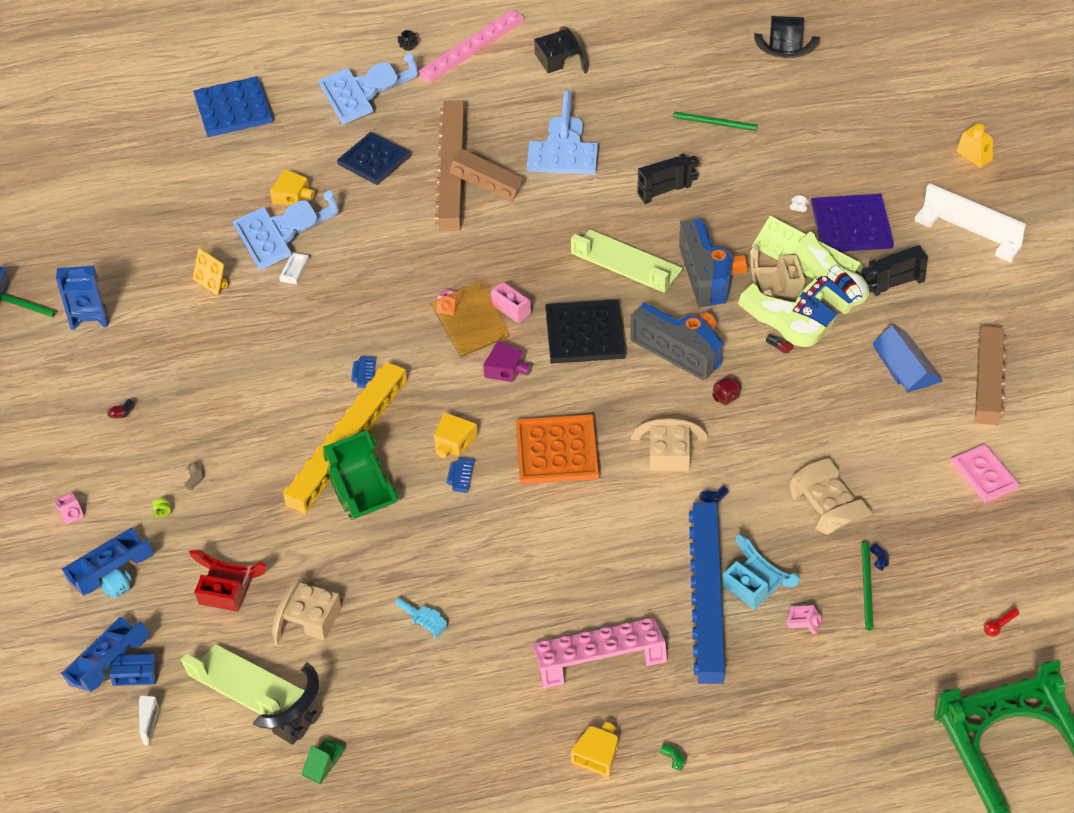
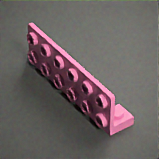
M654 618L623 623L614 627H605L600 630L582 632L572 636H563L558 639L533 644V650L540 666L544 689L563 685L562 667L639 650L644 652L646 666L667 662L665 640Z

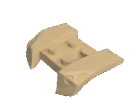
M829 458L805 466L793 475L790 483L793 501L797 500L804 493L821 515L815 529L827 535L832 534L847 524L872 515L871 510L863 500H856L838 478L839 470Z

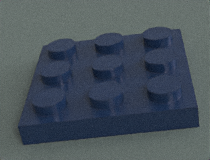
M370 131L338 158L337 162L339 166L378 185L410 157V152Z

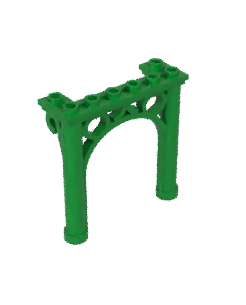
M1060 660L1046 661L1039 665L1035 678L1022 679L1014 684H1004L993 690H983L978 694L961 698L959 688L954 690L948 689L938 695L934 719L935 721L938 720L939 723H943L988 813H1011L980 752V739L984 732L993 724L1011 717L1040 719L1049 723L1061 733L1074 756V715L1063 694L1066 687L1060 674ZM1035 698L1041 702V705L1035 709L1028 707L1024 701ZM1019 700L1018 707L1017 704H1009L1010 702ZM1046 705L1049 706L1053 715L1044 711L1046 709ZM995 707V709H994L993 711H991L990 717H989L988 712L986 711V709ZM979 715L984 721L981 725L970 724L966 717ZM967 731L976 733L973 743Z

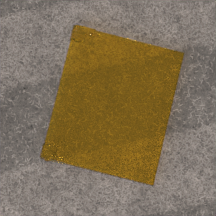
M480 282L473 283L466 288L431 302L432 308L460 358L496 343L498 340L502 341L510 337L509 332Z

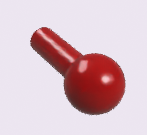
M1014 607L998 620L986 622L984 625L985 634L991 637L999 635L1001 627L1020 614L1019 611Z

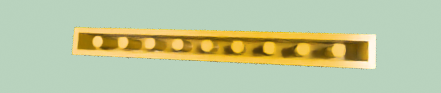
M388 362L378 369L375 377L367 383L366 388L357 396L354 404L349 406L343 418L338 420L336 427L327 434L322 445L317 447L315 454L306 461L301 472H298L290 486L285 488L283 496L287 507L304 514L309 511L331 482L327 471L329 461H324L323 446L366 430L369 432L407 383L406 369Z

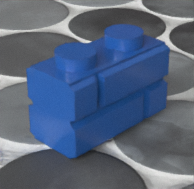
M142 652L137 655H130L128 653L118 655L110 666L112 685H155L158 667L155 654Z

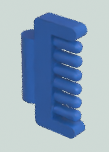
M360 356L359 361L353 362L351 381L357 382L358 388H366L367 383L374 378L375 357Z
M459 457L457 463H450L446 483L452 485V491L469 492L474 459Z

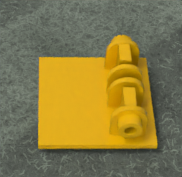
M198 248L193 280L218 296L220 289H226L228 286L227 280L222 279L224 263L203 249Z

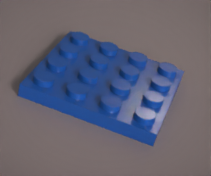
M258 76L193 90L207 137L273 123Z

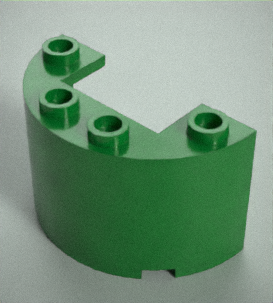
M368 430L323 446L324 461H329L327 471L332 486L343 510L350 512L348 517L351 520L398 503L399 499L397 490L395 488L392 489L386 475L383 476L381 473V462L373 454L376 442L373 435H369Z

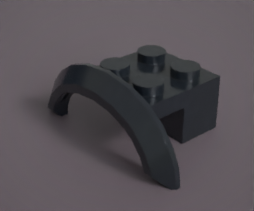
M771 16L769 45L764 41L762 34L754 33V40L762 51L780 58H796L810 53L818 45L820 37L812 36L810 42L803 47L804 17Z
M562 26L558 32L534 39L535 55L547 73L563 69V58L579 54L582 70L584 73H587L589 64L584 47L578 36L566 26Z
M308 662L301 668V671L307 676L308 682L300 699L289 709L281 713L272 715L261 714L253 722V725L260 728L272 729L273 734L292 745L304 736L307 728L314 724L320 715L316 699L319 691V678L315 668Z

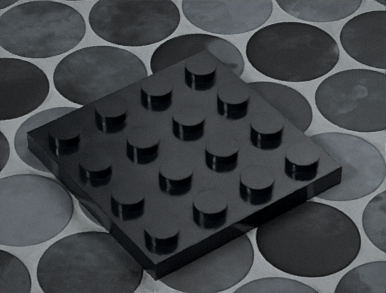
M619 299L545 304L550 364L625 359Z

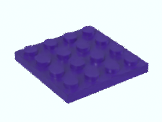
M882 194L811 198L812 211L820 242L839 252L892 249L894 247Z

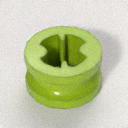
M160 498L152 503L153 514L156 517H165L170 514V502L167 499Z

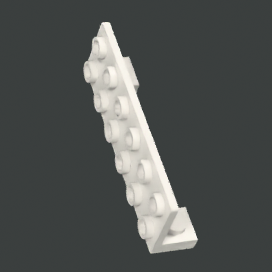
M931 183L927 185L924 206L915 216L916 222L931 228L938 218L944 219L1001 244L996 250L995 256L1012 263L1022 248L1026 229L1025 223Z

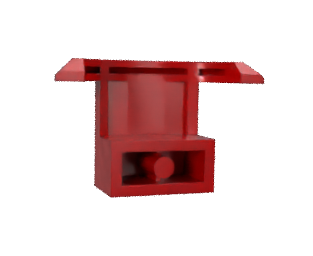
M203 550L189 551L190 556L196 562L209 569L207 576H200L194 591L200 605L238 612L250 578L260 577L267 570V566L263 561H258L250 566L234 565L212 558Z

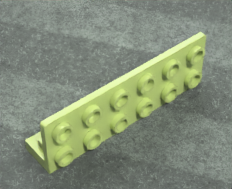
M770 216L752 246L756 244L759 251L778 261L779 256L797 255L795 251L798 243L806 234ZM818 241L839 266L861 275L862 269L865 268L860 262ZM797 255L803 274L813 280L816 279Z
M589 230L584 237L574 234L571 238V254L664 293L682 272V267L593 230Z
M214 645L201 659L198 657L194 658L188 654H185L181 659L188 676L260 715L281 713L293 706L304 693L303 689L218 645Z

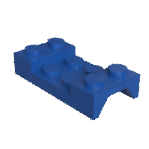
M95 265L57 268L56 281L70 329L75 330L82 322L98 321L103 327H108V314L100 295Z
M129 528L62 568L67 582L84 596L101 586L99 582L100 577H104L115 568L125 565L130 559L137 564L145 561L154 553L148 540L146 539L142 542L133 528Z
M119 617L60 674L69 686L92 692L106 678L102 670L108 668L118 655L124 653L127 646L137 648L144 644L145 639L150 633L141 621L132 627L126 620Z

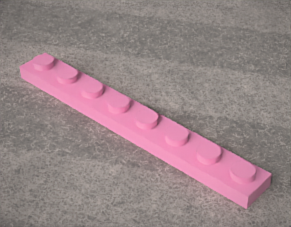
M512 9L420 69L419 76L431 83L524 22V16Z

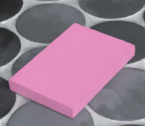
M986 444L952 458L953 465L985 503L1019 489V483Z

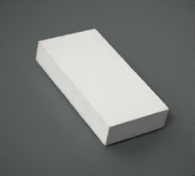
M292 252V256L288 259L279 278L281 282L297 285L310 259L309 255Z

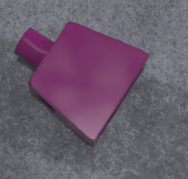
M498 340L483 364L484 377L514 382L519 373L528 376L531 365L524 363V353L521 350Z

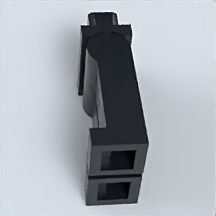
M683 153L679 157L638 168V196L644 204L651 202L652 197L668 191L684 188V186L686 189L690 188L691 181L698 179L695 167L699 166V160L695 155L687 157Z
M918 245L879 259L877 262L875 260L869 261V267L862 269L861 275L868 284L869 293L873 292L875 296H878L881 292H886L889 288L915 280L918 284L925 282L928 256L921 246Z

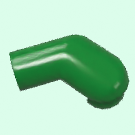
M663 743L660 754L674 760L672 768L679 771L683 770L684 764L686 765V759L682 751Z

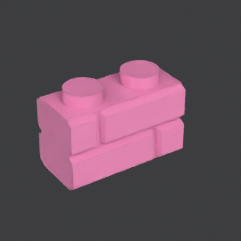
M502 282L491 291L492 305L517 323L522 322L531 314L530 299L505 282Z

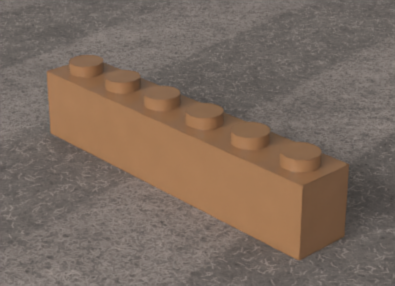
M981 326L975 423L998 426L1000 418L1004 417L1005 407L1001 406V403L1004 404L1005 392H1002V389H1005L1006 378H1002V375H1005L1006 364H1003V361H1006L1007 350H1003V347H1006L1007 344L1004 328Z

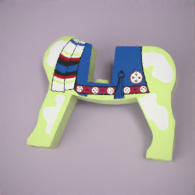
M811 231L799 241L795 252L816 279L801 292L795 303L765 296L754 283L741 294L738 302L742 308L757 320L774 327L790 343L801 347H809L816 344L834 324L837 314L821 302L822 298L826 299L843 314L850 312L852 307L864 303L869 296V287L865 279L859 274L839 266L829 252L818 243L815 234Z

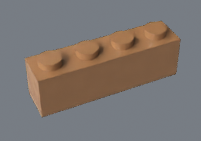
M462 148L453 159L449 173L510 202L514 200L524 179Z

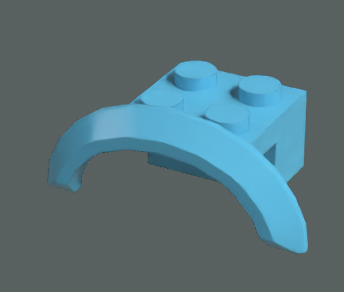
M742 535L735 536L740 549L748 560L743 565L736 561L723 574V586L726 590L753 610H756L780 585L796 587L799 584V575L797 573L787 574L777 569L755 550L747 537Z

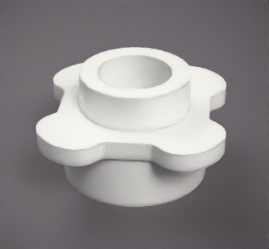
M797 195L792 198L790 209L805 212L807 211L806 206L809 204V201L804 196Z

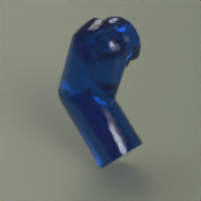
M721 486L717 491L705 490L700 492L699 499L705 503L718 504L729 493V490L725 486Z
M877 543L873 544L870 551L878 559L874 565L882 571L889 565V554Z

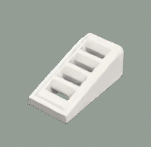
M140 696L139 699L140 735L144 745L150 743L159 713L157 700L152 696Z

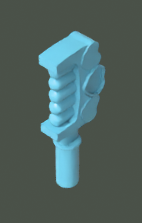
M402 598L396 600L395 604L413 616L412 623H420L421 626L433 633L435 639L447 629V621L436 610H431L425 606L417 610L416 607H413Z

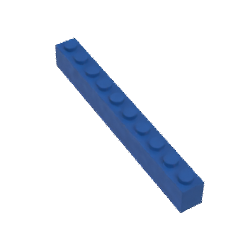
M693 503V511H689V523H693V527H689V539H693V543H690V555H694V559H690V572H694V576H691V588H695V593H691V605H695L696 609L692 610V622H696V627H692V639L697 640V645H693V657H697V662H694L693 667L694 675H698V684H724L717 503Z

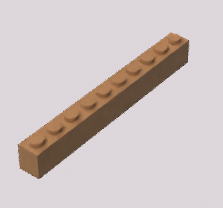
M444 101L443 108H440V118H443L440 119V129L442 130H439V141L442 142L438 144L439 152H441L438 154V164L441 165L437 166V173L440 176L437 177V188L440 189H436V199L439 201H436V212L438 213H435V224H439V231H460L462 178L449 173L453 159L459 150L463 149L464 101Z

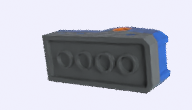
M701 218L680 221L679 249L698 307L725 304L730 293L732 275L747 273L745 255L733 256L725 248L719 246L712 247L706 224L702 223Z
M644 302L631 314L632 342L695 377L706 380L723 363L721 351L724 343L714 331L717 327V321L710 313H701L699 316L688 315L676 320L669 314H665L656 307Z

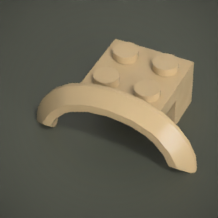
M754 244L750 251V272L752 282L758 286L759 291L763 295L772 298L799 296L803 291L805 278L797 255L779 256L776 267L758 268V248Z
M674 418L648 421L638 426L631 434V440H640L641 436L650 430V471H689V430L698 437V440H708L707 433L699 425Z
M306 575L295 580L285 592L275 614L272 627V637L275 645L281 639L284 619L304 625L305 635L325 640L341 610L339 594L310 586L311 579Z

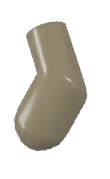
M191 462L187 467L190 471V478L184 483V486L188 490H192L203 477L201 467L196 462Z

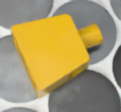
M976 124L965 131L956 150L979 168L993 160V138L984 132L985 127L982 124Z
M284 169L271 188L270 194L273 204L290 206L304 199L313 200L315 190L309 189L306 177Z
M444 412L434 434L435 447L437 448L436 454L441 458H446L449 453L460 456L477 439V424Z
M605 722L601 729L593 726L589 727L572 748L571 763L610 777L618 751V736L613 734L616 729L615 726Z

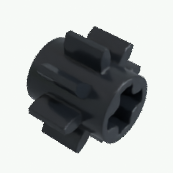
M410 30L401 32V36L397 37L399 47L406 51L414 49V44H418L416 33Z

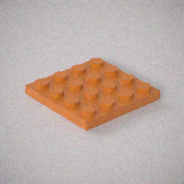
M593 414L516 419L520 484L599 479Z

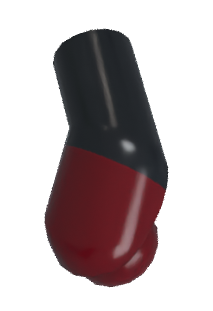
M772 334L766 337V342L782 353H789L793 350V344L789 341L785 342Z
M127 399L123 406L109 408L107 415L115 419L125 418L135 403L133 400Z

